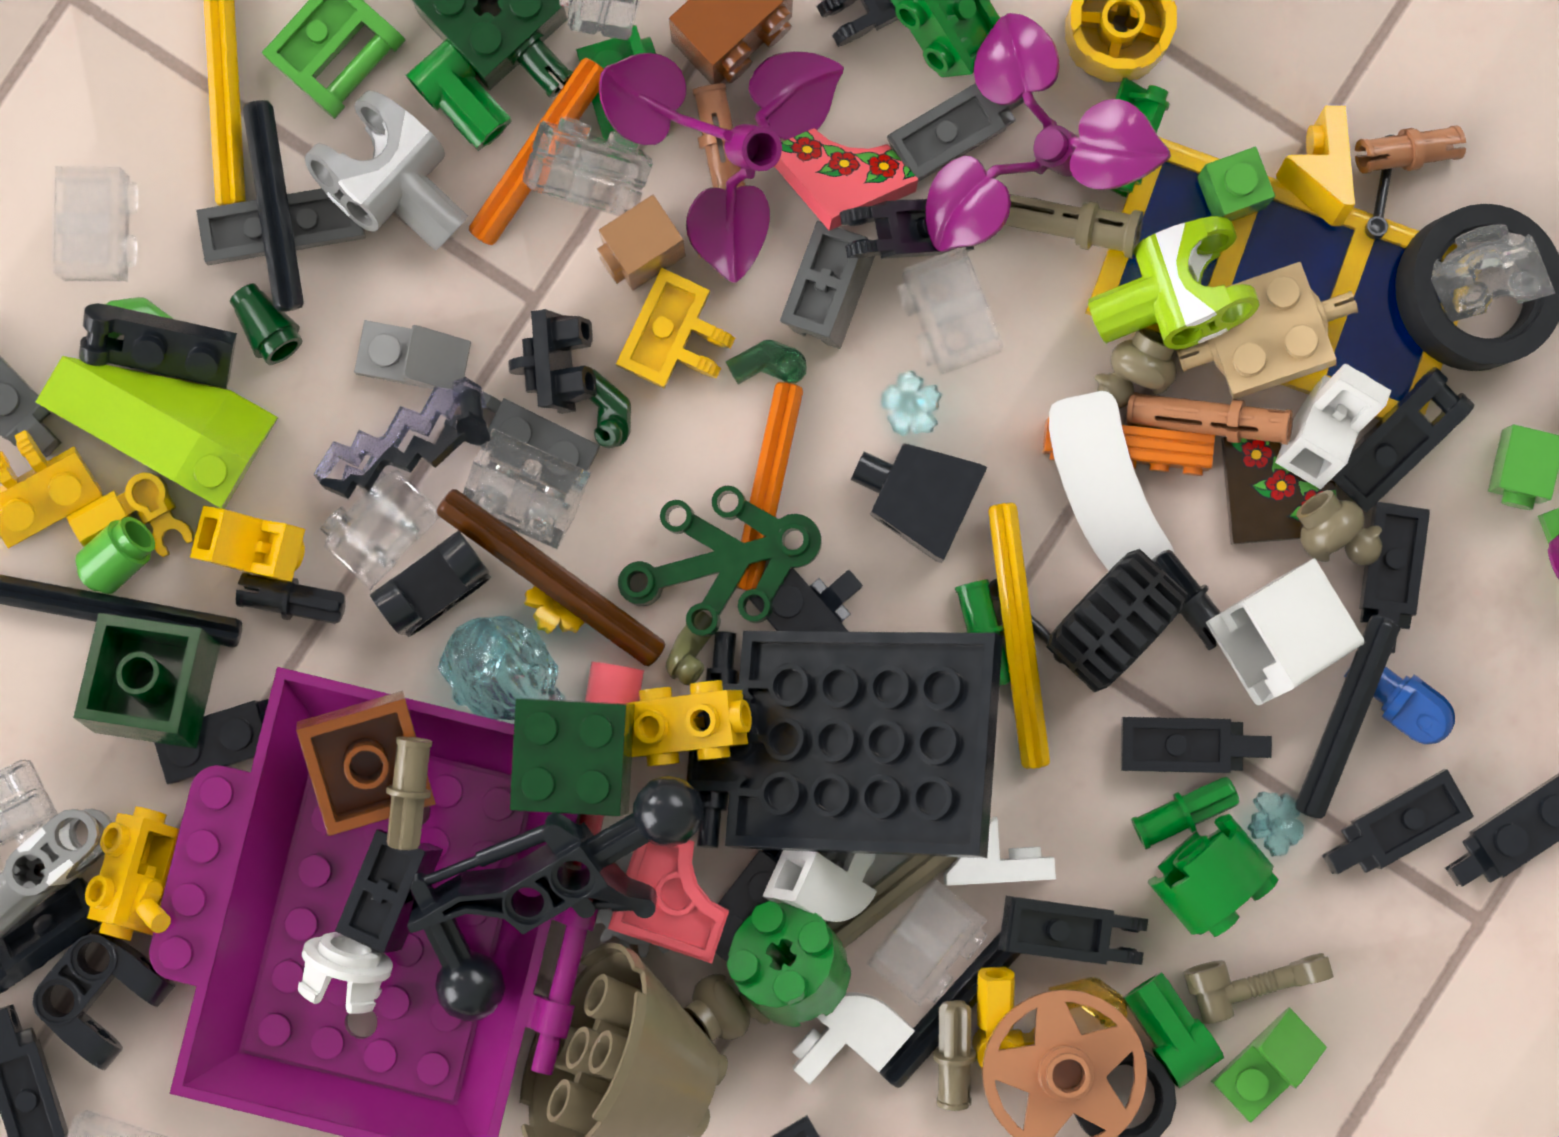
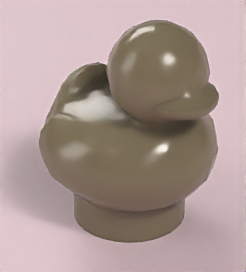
M1143 328L1136 331L1132 340H1126L1113 349L1110 361L1114 372L1095 375V380L1098 382L1097 391H1106L1112 394L1117 401L1119 409L1127 406L1129 397L1134 394L1133 383L1153 389V394L1155 395L1164 393L1174 383L1176 378V365L1172 359L1175 349H1169L1164 346L1161 333L1155 330Z
M1331 490L1314 495L1296 513V516L1303 524L1300 538L1301 544L1308 555L1318 561L1328 562L1330 554L1344 546L1347 557L1353 563L1362 566L1374 563L1382 552V542L1379 537L1382 528L1380 526L1363 528L1365 516L1362 509L1354 502L1338 500Z
M712 974L701 979L695 985L692 995L693 1002L684 1008L711 1041L718 1037L724 1040H735L742 1037L748 1031L750 1018L756 1019L765 1025L770 1023V1019L761 1014L741 992L738 996L734 989L725 982L726 976L723 974Z

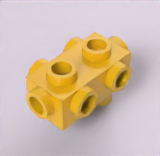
M722 680L689 684L690 695L672 697L671 687L639 690L640 701L627 703L635 704L632 757H646L647 767L680 763L679 753L697 751L698 761L731 757L729 746L748 744L747 732L750 731L752 725L751 710L748 702L743 700L742 690H723ZM702 711H706L711 720L709 727L705 731L700 729L705 728L704 717H697Z
M135 806L133 815L117 813L115 822L110 823L104 829L100 841L101 849L105 853L100 874L90 880L85 891V901L90 906L87 918L102 922L99 930L100 934L131 941L133 932L153 936V932L161 933L169 927L171 918L160 905L180 829L165 824L167 814Z

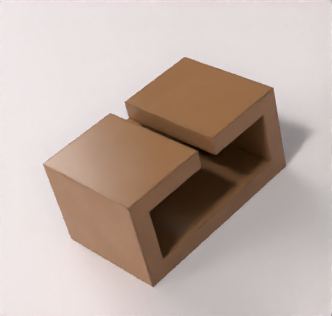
M654 194L599 229L603 245L597 248L601 262L616 284L625 279L632 291L658 275L661 267L667 269L686 257L683 238Z

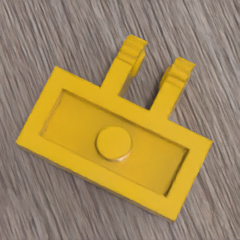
M661 267L620 353L616 366L664 389L677 362L701 374L717 379L721 367L715 361L684 349L692 332L720 348L731 349L736 338L726 331L699 319L710 295L709 289Z
M24 430L16 434L17 448L33 468L19 477L11 468L6 455L0 451V482L3 485L0 487V537L8 549L103 496L102 489L75 446L47 461L28 431Z

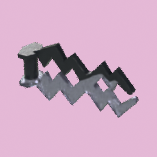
M467 377L454 381L452 389L434 387L421 413L400 406L383 436L376 438L358 430L351 447L333 441L315 470L314 476L325 490L349 499L356 486L369 492L382 470L388 465L411 473L421 458H423L436 468L464 441L477 446L491 441L488 427L483 417L482 408L487 406L482 387ZM460 406L461 414L456 418V429L446 423L435 444L414 435L404 453L398 450L409 430L429 437L440 415L451 421L457 407ZM365 456H370L363 470L346 464L341 480L326 478L340 459L359 467Z

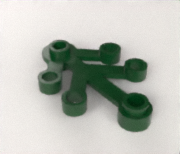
M722 486L715 491L712 497L714 511L726 520L738 518L766 536L743 543L696 516L693 509L684 501L671 500L661 509L660 520L662 525L674 534L684 533L714 551L658 567L643 561L632 562L624 567L619 575V591L630 603L637 606H648L660 598L663 589L666 587L718 574L702 603L692 606L686 615V624L692 633L700 637H709L718 631L721 624L720 615L749 566L770 560L756 589L745 591L738 600V611L744 619L751 623L764 622L771 615L772 601L790 570L807 566L816 559L821 550L822 536L820 530L810 518L801 514H788L777 519L746 501L743 493L736 487ZM727 494H735L738 497V505L731 512H724L720 508V501ZM675 508H683L686 511V520L680 526H672L669 522V514ZM792 531H799L803 535L802 545L795 550L787 549L785 546L786 535ZM637 573H644L648 579L646 588L640 592L632 591L630 587L631 578ZM753 597H761L764 601V609L757 616H750L746 611V604ZM701 611H709L712 615V623L705 630H698L694 624L695 616Z

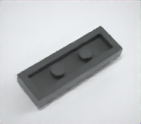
M322 188L287 194L296 250L366 238L365 229L351 220L333 203ZM257 199L196 210L204 261L208 266L265 256Z

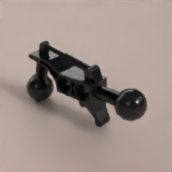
M666 775L650 780L642 788L633 803L632 814L596 835H593L585 822L578 825L560 813H552L546 817L543 825L479 850L472 857L428 875L421 872L416 873L413 876L410 887L416 900L413 902L407 927L410 933L424 929L440 961L442 968L437 974L435 988L439 1004L450 1016L465 1022L482 1020L496 1010L503 1000L505 992L502 970L491 957L471 951L455 919L456 917L474 914L504 918L521 934L529 932L570 907L582 918L593 916L595 910L612 909V912L634 911L638 917H651L656 909L657 893L655 889L648 884L628 877L615 862L648 842L669 848L686 843L698 831L704 819V806L697 789L685 779ZM541 843H547L506 868L467 871L477 866L485 867ZM568 861H578L583 863L587 868L583 870H573L568 868L564 863ZM450 877H453L452 879H450V880H448L447 882L441 884L440 886L436 887L435 889H434L433 886H432V885L435 884V883H438V882H440V881H443V880H445V879H448V878H450ZM522 888H532L537 890L541 895L536 897H528L526 895H523L518 890Z

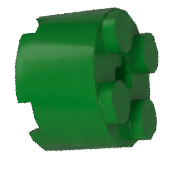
M1230 814L1215 819L1214 824L1219 829L1209 836H1200L1197 831L1190 835L1158 865L1159 870L1164 876L1162 878L1155 876L1148 880V884L1191 935H1202L1210 931L1214 937H1217L1226 932L1239 919L1240 916L1236 912L1239 907L1250 898L1254 901L1261 899L1279 881L1272 872L1273 864Z
M768 901L756 906L752 915L747 917L734 934L728 954L727 968L730 977L734 980L742 995L772 1022L790 1027L801 1026L799 1022L813 1020L822 1013L825 1016L832 1013L846 995L851 978V968L847 963L846 950L839 937L826 921L817 913L813 914L785 903L777 904ZM795 960V962L789 967L788 964Z

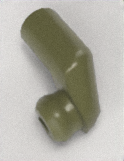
M704 611L699 612L694 619V624L698 630H705L712 623V617ZM687 624L678 634L666 661L665 667L672 679L678 678L684 685L695 683L701 677L704 671V664L695 657L711 636H697L688 629Z

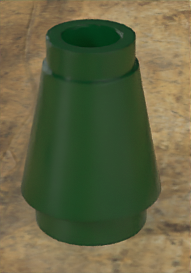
M255 283L240 288L232 295L230 304L234 308L255 357L263 358L268 365H274L284 361L299 349L303 342L298 334L300 326L285 312L277 311L273 306V301Z

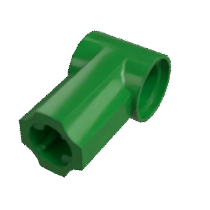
M447 40L441 43L405 75L422 97L436 111L441 109L456 129L478 151L490 145L512 122L510 116L475 79L477 75L472 67Z
M1162 972L1145 980L1122 998L1154 1045L1152 1048L1154 1056L1165 1065L1177 1088H1182L1224 1059L1223 1052L1211 1033L1198 1018L1193 1019L1183 1001Z

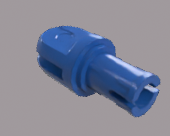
M1385 666L1373 696L1383 704L1381 710L1384 711L1382 717L1410 739L1421 744H1436L1448 737L1455 724L1454 709L1449 701L1415 674L1411 678L1406 675L1402 679Z

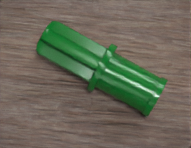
M989 580L975 581L955 587L967 633H996L1001 636L1000 632H1003L1004 628L1003 625L998 626L988 586L990 585ZM1003 645L1000 686L1010 682L1009 667Z
M1222 777L1183 796L1177 792L1173 794L1174 800L1141 816H1135L1131 818V821L1146 850L1151 848L1152 845L1186 829H1189L1191 833L1197 831L1195 825L1236 807L1240 803L1239 796L1232 781L1228 777Z

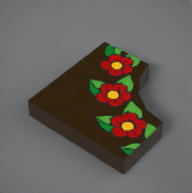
M1227 437L1221 438L1231 545L1300 539L1303 524L1296 516L1298 509L1307 500L1320 492L1331 490L1336 495V484L1334 481H1329L1322 489H1319L1275 463L1281 449V444L1278 442L1242 438L1240 443L1228 442Z

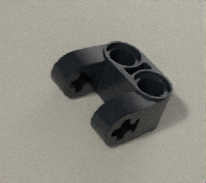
M458 530L396 577L372 592L370 597L392 628L398 634L410 637L479 589L491 576L487 567Z
M98 931L82 936L72 944L38 985L33 995V1007L37 1016L64 1043L95 1067L106 1070L123 1050V1047L112 1034L86 1014L88 1009L115 977L140 998L155 1007H158L175 987V983L173 980L160 976L146 956L122 939L103 935ZM92 942L104 945L109 952V964L103 972L91 969L86 962V949ZM57 984L68 987L74 995V1006L68 1014L60 1013L51 1004V992Z

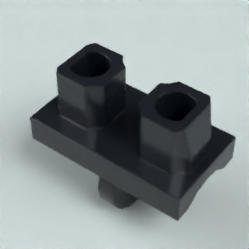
M547 309L531 311L533 337L522 339L523 356L508 361L509 373L525 375L526 392H537L538 407L557 409V413L561 414L576 412L575 403L597 395L596 375L593 369L585 365L573 367L571 350L591 347L593 342L592 323L589 319L581 316L561 315Z

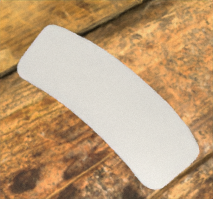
M1097 391L1065 398L1052 404L1049 411V432L1054 459L1076 519L1089 544L1106 569L1109 571L1127 553L1137 549H1141L1151 560L1165 550H1171L1174 553L1171 543L1156 521L1136 476L1124 437L1118 404L1114 396L1106 391Z

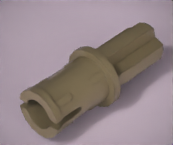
M396 737L397 748L393 786H387L386 790L387 794L392 795L387 844L394 849L413 850L417 849L420 845L424 801L426 798L431 797V791L426 789L432 741L418 737Z
M962 1000L945 1001L939 1007V1048L933 1052V1059L938 1063V1097L936 1103L938 1107L950 1111L965 1110L969 1108V1105H972L971 1064L976 1061L977 1055L975 1050L971 1048L972 1009Z

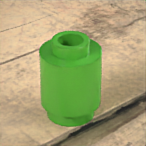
M124 517L121 521L114 520L110 522L76 555L77 573L82 583L93 591H100L106 594L116 592L149 562L151 552L155 548V540L152 533L141 521L133 517Z

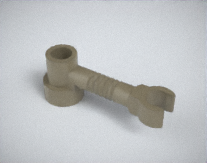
M1324 953L1307 956L1298 961L1291 962L1287 966L1273 969V971L1263 972V974L1259 973L1257 976L1253 975L1247 979L1242 978L1232 982L1226 962L1222 960L1199 964L1183 972L1189 994L1196 996L1203 1024L1218 1023L1234 1016L1232 1004L1245 1001L1252 997L1255 998L1257 995H1265L1267 992L1272 993V991L1276 992L1277 990L1293 986L1319 983L1334 977L1328 956L1324 957Z

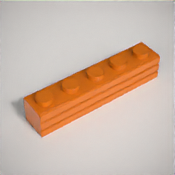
M1048 417L1045 421L1042 454H1050L1049 460L1055 461ZM1122 425L1134 469H1136V464L1150 465L1149 470L1154 472H1169L1170 467L1183 469L1182 474L1191 476H1203V471L1212 469L1215 435Z

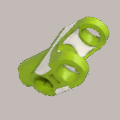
M1221 216L1200 218L1172 226L1140 241L1136 245L1134 253L1142 277L1088 299L1092 319L1102 340L1107 344L1157 323L1164 346L1175 350L1185 349L1215 338L1249 319L1258 310L1260 305L1254 287L1246 284L1233 285L1227 288L1225 285L1217 287L1201 285V279L1206 267L1211 261L1221 256L1220 252L1234 244L1237 238L1232 221Z

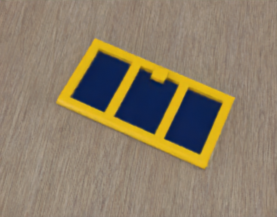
M1159 137L1169 149L1171 157L1155 171L1143 177L1141 185L1134 186L1132 193H1128L1121 212L1131 214L1134 210L1143 211L1140 241L1172 226L1211 216L1197 176L1205 164L1220 158ZM1268 176L1275 198L1266 209L1232 221L1237 238L1234 244L1220 252L1221 256L1211 261L1206 267L1201 279V285L1209 287L1225 285L1227 287L1301 261L1309 286L1321 302L1352 291L1354 300L1357 303L1358 313L1328 322V337L1336 357V365L1280 385L1309 395L1324 375L1331 378L1346 363L1391 390L1386 406L1374 417V419L1381 420L1414 388L1415 384L1424 374L1434 367L1441 371L1443 366L1442 363L1433 359L1415 343L1405 328L1397 307L1395 284L1398 265L1407 245L1419 230L1385 219L1388 224V230L1385 235L1378 240L1371 239L1365 233V225L1373 217V214L1353 207L1342 226H1331L1277 179ZM1453 243L1440 261L1436 277V288L1444 312L1457 326L1477 267L1480 265L1481 253ZM1108 249L1091 298L1142 277L1136 257L1133 259L1126 258L1123 251ZM1087 306L1085 314L1091 316L1089 306ZM1157 323L1146 327L1160 333ZM1430 401L1419 410L1424 416Z

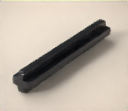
M257 100L244 104L242 109L272 301L277 311H294L303 307L304 300L274 109L268 100Z
M1372 615L1363 633L1364 644L1357 648L1296 800V810L1308 817L1322 819L1326 815L1399 634L1400 625L1387 617Z
M1000 933L913 1028L915 1032L881 1069L880 1074L892 1086L896 1088L902 1087L939 1046V1007L945 1001L962 1000L972 1009L977 1003L978 971L986 967L1009 968L1020 956L1021 953L998 950Z

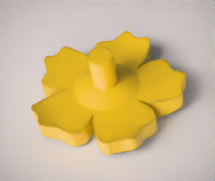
M536 586L527 590L524 594L526 598L524 604L537 609L533 614V618L537 622L538 630H543L550 634L559 624L562 632L572 631L577 633L585 623Z

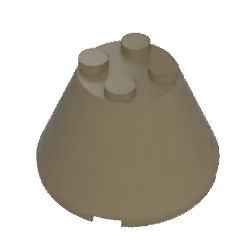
M606 943L594 948L580 960V963L586 967L575 981L570 1004L574 1005L575 1008L567 1039L561 1038L552 1075L531 1070L540 1033L536 1032L526 1060L520 1091V1103L529 1106V1125L523 1124L521 1126L523 1136L701 1137L710 1121L708 1107L715 1088L721 1083L727 1072V1057L718 1053L715 1044L635 951L617 943Z

